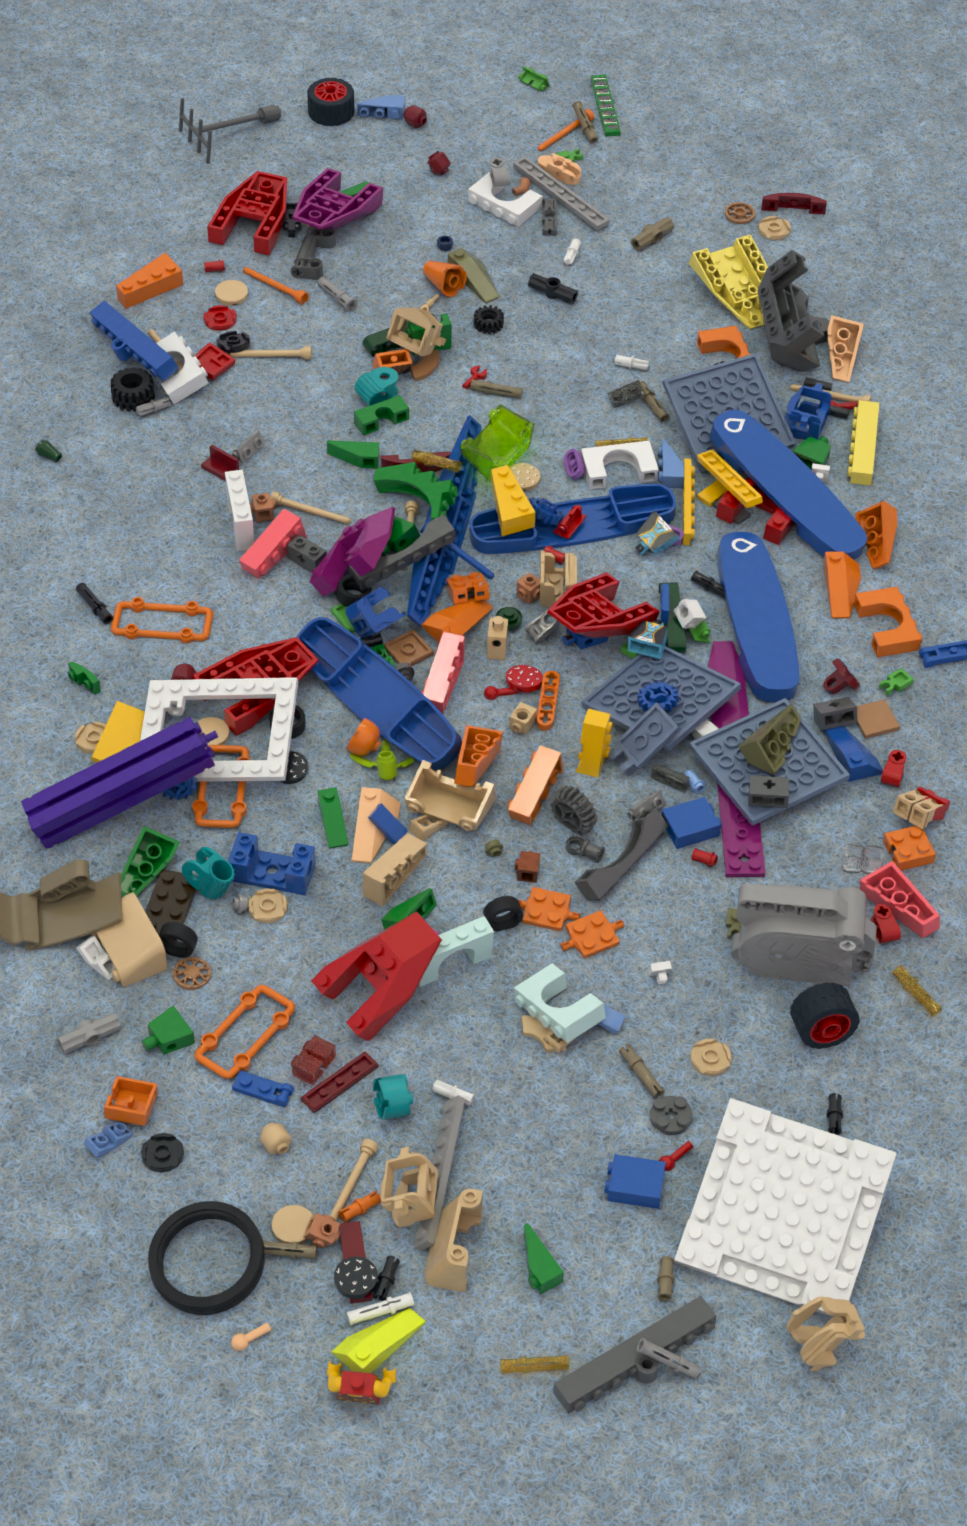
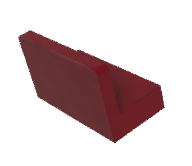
M214 445L209 447L210 457L201 464L202 469L224 481L225 472L239 470V459Z

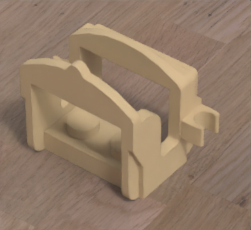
M415 307L395 308L386 337L387 340L419 356L431 354L436 345L439 347L441 345L444 346L446 339L440 337L442 323L438 322L429 312ZM408 321L426 329L422 341L411 339L408 337V334L404 333Z
M541 550L540 605L551 607L563 595V578H565V592L572 585L577 584V555H573V553H565L564 568H555V556L552 553H546L544 550Z
M409 1146L401 1148L400 1155L397 1158L386 1161L380 1192L382 1206L387 1211L392 1212V1217L399 1228L412 1225L418 1221L431 1219L435 1215L434 1206L437 1178L439 1176L438 1169L425 1155L414 1152L409 1153ZM414 1165L418 1168L402 1173V1181L392 1197L395 1170ZM418 1184L417 1192L408 1193L410 1185Z
M817 1297L798 1310L793 1311V1315L786 1325L787 1331L791 1332L793 1338L797 1342L804 1344L800 1355L804 1363H807L808 1366H813L810 1371H819L823 1367L834 1366L836 1359L832 1351L845 1339L862 1340L865 1337V1328L854 1304L845 1299ZM820 1307L828 1315L834 1316L822 1328L802 1325Z

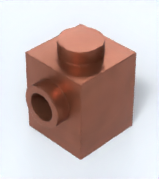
M521 851L520 858L515 860L514 870H518L517 881L537 883L540 853Z

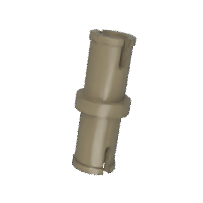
M669 1256L660 1258V1273L657 1275V1282L659 1283L658 1299L661 1301H670L672 1299V1284L675 1280L673 1275L674 1259Z

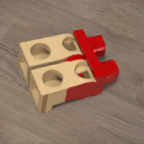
M920 786L917 790L898 795L893 813L905 820L909 819L908 822L924 829L929 822L944 819L945 812L950 806V800L941 798L932 790H927Z

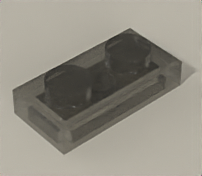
M639 380L607 393L613 408L620 407L645 396Z
M656 762L652 766L651 779L686 793L689 788V776Z

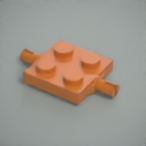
M532 887L527 901L517 899L521 908L525 911L523 923L562 931L567 919L577 920L581 917V913L569 911L571 895Z
M601 910L566 924L565 929L570 936V940L560 943V947L563 951L574 947L585 959L619 945L620 941L615 934V930L624 928V922L620 919L610 923Z

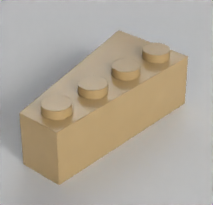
M409 833L399 839L395 845L363 872V896L384 906L427 855V843Z

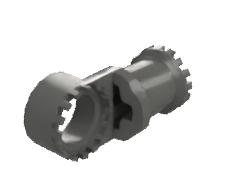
M570 836L566 841V851L569 854L586 855L599 863L605 851V847L590 843V840H584L578 836ZM576 843L580 847L574 849L570 847V844Z

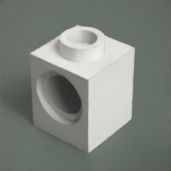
M684 599L673 610L682 628H696L706 619L697 600Z

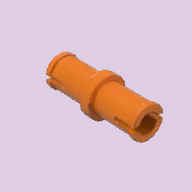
M374 1190L361 1199H355L351 1205L338 1211L340 1219L346 1223L359 1214H365L368 1209L381 1203V1197Z

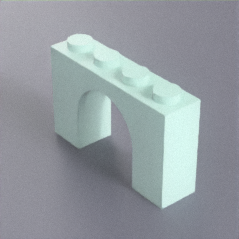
M485 916L439 935L442 941L418 985L421 987L438 980L440 964L445 958L458 950L464 949L473 964L492 957L494 931Z
M552 963L514 987V999L519 1007L527 1010L533 1018L536 1017L545 1028L548 1027L558 1038H562L565 1042L569 1043L606 1018L604 1003L590 993L568 1007L556 1008L547 1005L546 1002L567 988L565 973Z

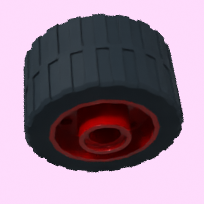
M324 78L315 81L309 86L307 91L308 113L312 121L323 126H339L350 121L354 116V89L347 81L337 78Z
M826 982L807 988L794 999L790 1007V1015L801 1040L806 1046L822 1049L839 1045L854 1034L860 1022L858 1012L847 989L837 983Z

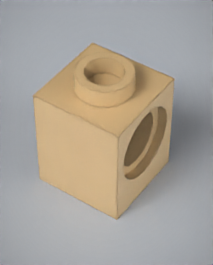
M520 702L510 715L509 728L515 733L526 735L537 720V709Z

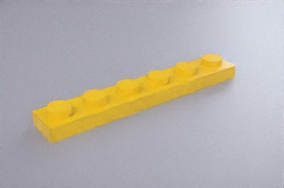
M713 449L697 455L698 462L746 508L763 503L762 496Z
M684 458L683 545H690V540L694 539L695 529H691V527H694L695 516H691V514H694L695 503H691V501H694L695 491H691V489H694L695 478H691V476L694 477L695 466H691V459Z

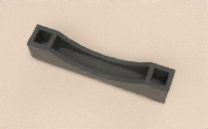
M443 514L428 522L421 536L412 545L398 553L380 557L374 570L360 576L349 565L351 575L361 590L370 588L375 583L387 579L395 572L401 571L406 566L420 561L428 554L436 552L439 548L451 544L456 540L455 529Z
M657 808L644 809L632 823L629 841L624 851L613 863L604 868L586 870L575 881V884L588 901L603 899L606 896V892L618 883L617 880L629 872V867L641 859V855L653 846L652 843L656 839L663 836V831L668 827V824Z

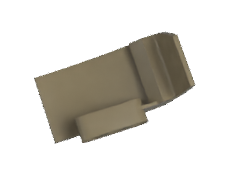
M83 859L74 860L40 879V888L28 894L20 893L16 896H9L0 892V938L13 946L25 942V950L42 949L68 942L109 927L122 920L121 873L117 872L105 879L94 882L90 879L89 862Z

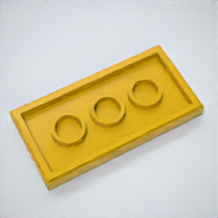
M117 701L94 750L91 761L98 763L139 742L145 711Z

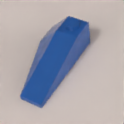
M841 726L823 730L837 760L850 774L848 782L883 773L878 759L846 727Z

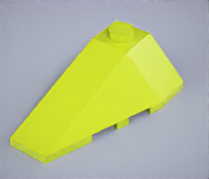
M408 1308L348 1336L331 1353L352 1372L372 1373L421 1328L426 1321L411 1308Z

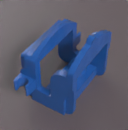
M816 383L815 387L802 386L789 400L787 414L784 417L794 438L807 439L808 437L819 439L829 416L832 395L829 392L823 391V385ZM802 396L820 400V404L802 401L798 407Z
M381 586L346 608L347 618L361 638L381 631L406 615L405 611L399 613L393 607L386 609L378 615L374 613L372 606L391 595L386 588L383 589Z

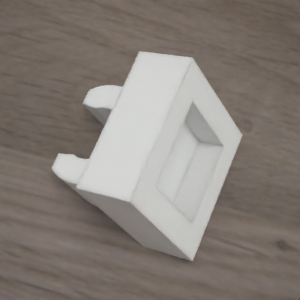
M813 464L812 471L822 482H828L830 466Z
M665 961L650 964L648 968L649 977L656 976L658 984L666 983L667 974L672 969L671 962Z

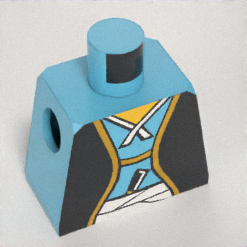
M654 511L638 530L637 535L642 541L635 548L641 555L649 548L657 554L680 538Z
M658 619L654 620L653 623L642 621L628 636V651L661 659L667 641V627Z

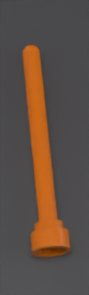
M586 109L585 112L591 122L594 120V113L590 109ZM579 119L539 145L538 151H543L581 125Z
M248 267L243 268L245 274L293 296L297 303L303 305L309 299V294L303 290H293Z

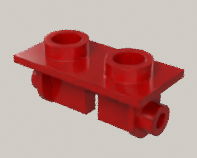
M580 505L573 506L553 533L569 539L587 517V515L582 514V507Z

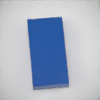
M663 584L661 586V621L668 623L669 584Z
M382 803L378 804L368 817L394 845L408 831Z

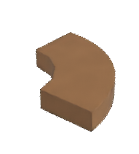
M433 350L431 354L422 356L419 363L411 366L410 371L415 382L427 378L438 367L439 350Z

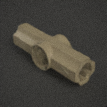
M666 217L654 225L647 224L643 228L642 233L631 239L633 248L638 251L651 243L656 244L657 241H661L663 235L674 229L672 219Z

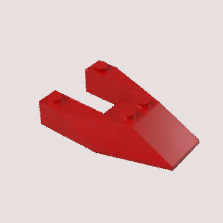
M256 171L226 195L207 226L208 242L224 245L240 216L262 221L253 236L254 252L270 255L276 244L286 214L287 177Z
M748 477L745 481L762 496L763 503L755 506L773 514L766 523L763 539L780 545L795 522ZM727 491L718 503L716 517L732 524L735 517L744 508V505Z
M606 572L572 585L548 609L547 613L574 633L591 638L629 635L642 621L653 623L654 620H657L660 611L647 601L626 610L617 607L611 601L615 598L620 581Z
M297 637L239 650L194 674L193 680L297 678L300 681L318 663V659ZM276 698L243 699L224 710L225 722L234 735L237 736L252 728L275 706Z
M415 912L363 941L326 965L311 982L322 995L333 1000L360 973L365 976L376 991L346 1023L358 1037L369 1041L412 998L442 939L418 912Z

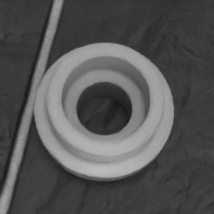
M237 894L236 898L232 900L233 910H236L237 914L247 910V897L242 896V894Z

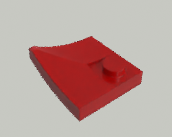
M210 342L195 355L201 364L199 368L203 366L208 374L206 377L214 380L235 365L233 357Z

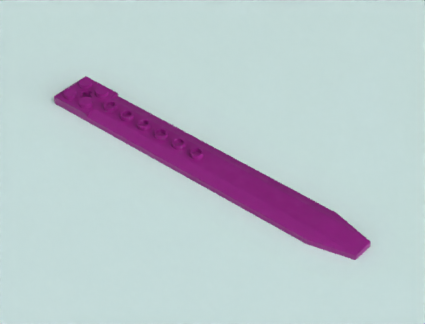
M714 641L708 667L741 683V690L711 715V722L720 729L748 716L749 712L745 675L732 641ZM717 783L720 820L722 823L721 833L725 877H765L760 822L752 826ZM746 857L748 860L744 863L739 859Z

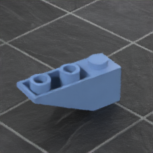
M388 95L357 102V116L403 119L405 96Z
M662 440V446L658 447V457H661L658 460V469H662V471H659L658 480L668 488H683L684 464L668 443Z

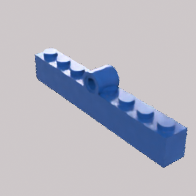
M105 300L89 312L93 325L96 328L99 327L104 335L107 334L113 341L111 348L120 361H126L133 356L137 363L141 362L146 370L150 369L151 374L155 378L159 377L163 381L179 369L170 354Z

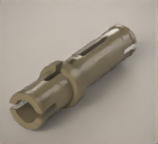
M581 101L574 102L572 107L582 125L583 133L586 134L589 143L597 142L598 137L594 131V125L590 122Z
M472 379L470 390L521 399L523 388Z
M645 381L639 382L636 385V389L642 395L643 401L647 402L660 422L667 421L670 416L655 397L654 391L649 389Z
M625 1044L626 1050L622 1046L619 1053L627 1061L629 1069L636 1073L654 1099L658 1098L657 1094L662 1096L665 1090L644 1065L642 1057L637 1056L630 1044Z
M263 1241L264 1247L281 1249L264 1248L265 1255L288 1256L291 1259H296L297 1257L316 1259L317 1245H303L294 1241L292 1243ZM286 1249L302 1250V1251H304V1252L288 1251V1250H286Z

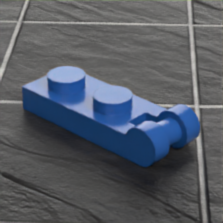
M967 640L920 649L919 655L921 659L923 658L925 668L933 667L937 664L966 660Z
M240 1070L232 1085V1091L286 1107L289 1101L288 1097L292 1095L294 1087L288 1083L281 1084Z

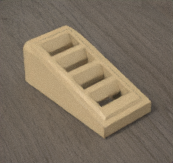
M424 814L410 821L409 831L416 838L423 841L449 824V822Z

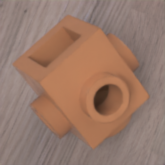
M269 492L251 495L252 503L249 504L251 513H254L256 523L274 520L273 510L276 509L275 501L270 498Z
M530 572L517 581L516 596L527 604H532L540 598V579Z
M316 1213L310 1217L303 1237L313 1241L312 1244L317 1245L319 1248L328 1247L337 1242L340 1231H338L340 1223L336 1222L332 1216L325 1214L322 1216Z

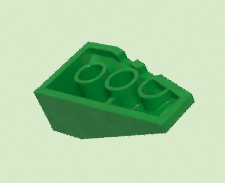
M143 826L121 873V898L132 892L137 897L169 864L180 842Z

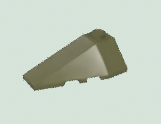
M462 248L448 254V263L463 267L467 274L465 285L483 302L487 304L499 298L490 275L479 258Z
M793 704L785 707L739 745L748 763L770 774H774L784 764L785 753L791 747L789 744L791 738L795 736L801 722V718Z

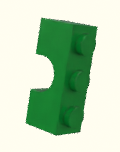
M400 395L354 411V424L363 436L379 430V419H389L394 425L409 420V407Z

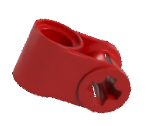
M893 750L889 754L880 783L900 787L906 762V754L903 751Z
M886 904L876 905L871 922L876 925L878 942L886 943L900 940L901 930L891 908Z

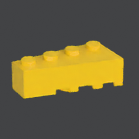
M505 465L491 469V488L498 514L501 536L534 528L535 511L509 466Z

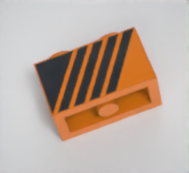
M402 349L377 353L372 364L374 369L390 367L400 375L410 372L412 360L409 350Z

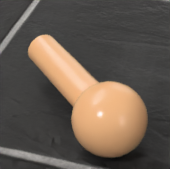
M267 1322L245 1335L242 1333L234 1335L231 1340V1346L238 1351L246 1349L249 1342L272 1330L269 1323Z

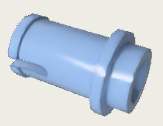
M693 770L685 772L683 779L691 786L692 792L702 793L705 790V782L700 780Z

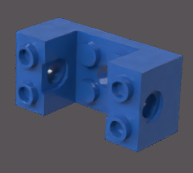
M238 832L228 862L235 869L233 882L306 895L316 866L315 846L295 843L293 857L260 851L258 850L257 835ZM270 868H275L278 870L274 874H270L267 872V870Z

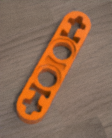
M547 671L543 675L537 713V727L541 730H550L554 724L560 675L556 671ZM550 678H553L552 685L549 684ZM550 691L554 695L546 696L544 693ZM548 705L552 709L544 710L542 707ZM544 716H547V723H543Z

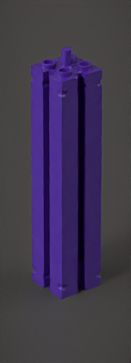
M189 716L183 719L182 722H177L32 795L31 798L22 800L21 803L28 816L27 819L31 830L40 839L45 849L52 848L55 844L62 843L203 772L206 768L209 769L215 766L212 759L215 755L208 743L218 738L216 731L205 735L204 732L202 733L199 723H194Z

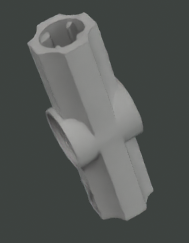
M115 1013L108 1014L95 1021L87 1019L80 1022L75 1030L57 1037V1042L62 1052L67 1054L85 1045L91 1047L93 1043L97 1042L98 1044L102 1037L120 1030L121 1024Z

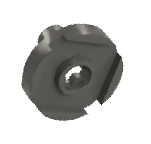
M681 1096L657 1098L654 1100L650 1110V1121L662 1133L678 1135L690 1126L692 1122V1109L687 1100ZM668 1112H673V1114L676 1115L674 1116V1119H670V1117L666 1116L665 1114H668Z

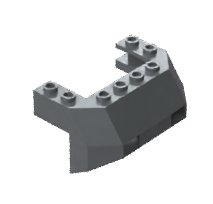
M791 250L766 269L757 291L772 360L802 372L820 367L815 342L822 338L824 333L821 331V322L816 320L812 323L810 315L807 314L802 289L792 284L793 281L806 273L808 268L805 266V257Z

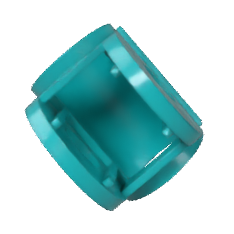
M380 367L371 372L363 373L355 381V392L368 406L398 396V388L395 386L398 382V373L390 367ZM383 375L389 376V378L386 380H383L380 377Z
M202 847L197 851L196 861L188 860L182 865V874L186 881L199 890L201 895L210 900H217V898L225 895L235 876V869H233L232 865L209 847ZM192 871H195L198 876L193 875Z

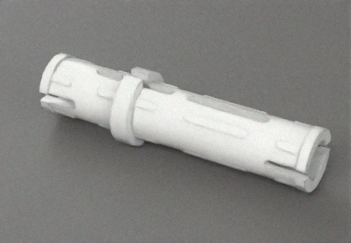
M411 1292L394 1298L390 1296L385 1301L353 1311H347V1318L350 1326H352L353 1324L391 1313V1315L396 1314L398 1310L414 1306Z

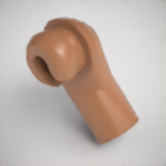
M527 177L520 179V186L513 188L512 193L517 196L527 192L530 187V180Z

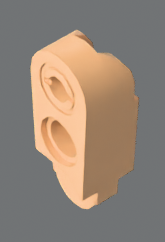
M551 153V156L543 155L538 158V166L555 179L568 185H575L581 181V168L572 160Z

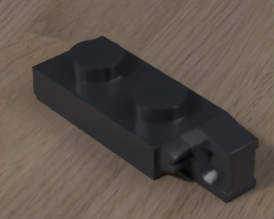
M286 203V214L283 224L284 230H288V237H295V230H299L300 222L293 220V214L298 203Z

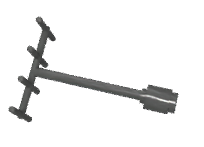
M181 98L179 132L183 131L184 121L189 127L188 142H192L193 131L198 137L197 153L201 152L202 142L207 148L206 163L209 164L212 148V130L259 120L262 123L275 121L281 117V110L278 105L259 108L256 114L203 126V120L199 119V127L195 128L193 125L194 109H190L188 120L184 115V98ZM203 132H208V142L202 136Z

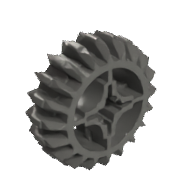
M566 785L556 790L550 798L551 811L555 814L554 817L574 833L577 832L582 836L590 832L598 822V815L595 813L596 809L593 808V803L578 788L574 789L573 786Z

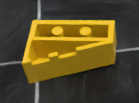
M588 709L583 721L580 741L582 752H579L578 755L580 762L576 769L577 773L599 777L604 760L609 758L608 754L611 752V747L608 746H610L612 739L610 733L613 722H610L609 713Z

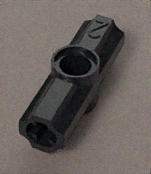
M533 273L528 281L529 287L544 292L550 299L559 298L573 304L578 296V290L561 284L560 279L556 277L545 278Z

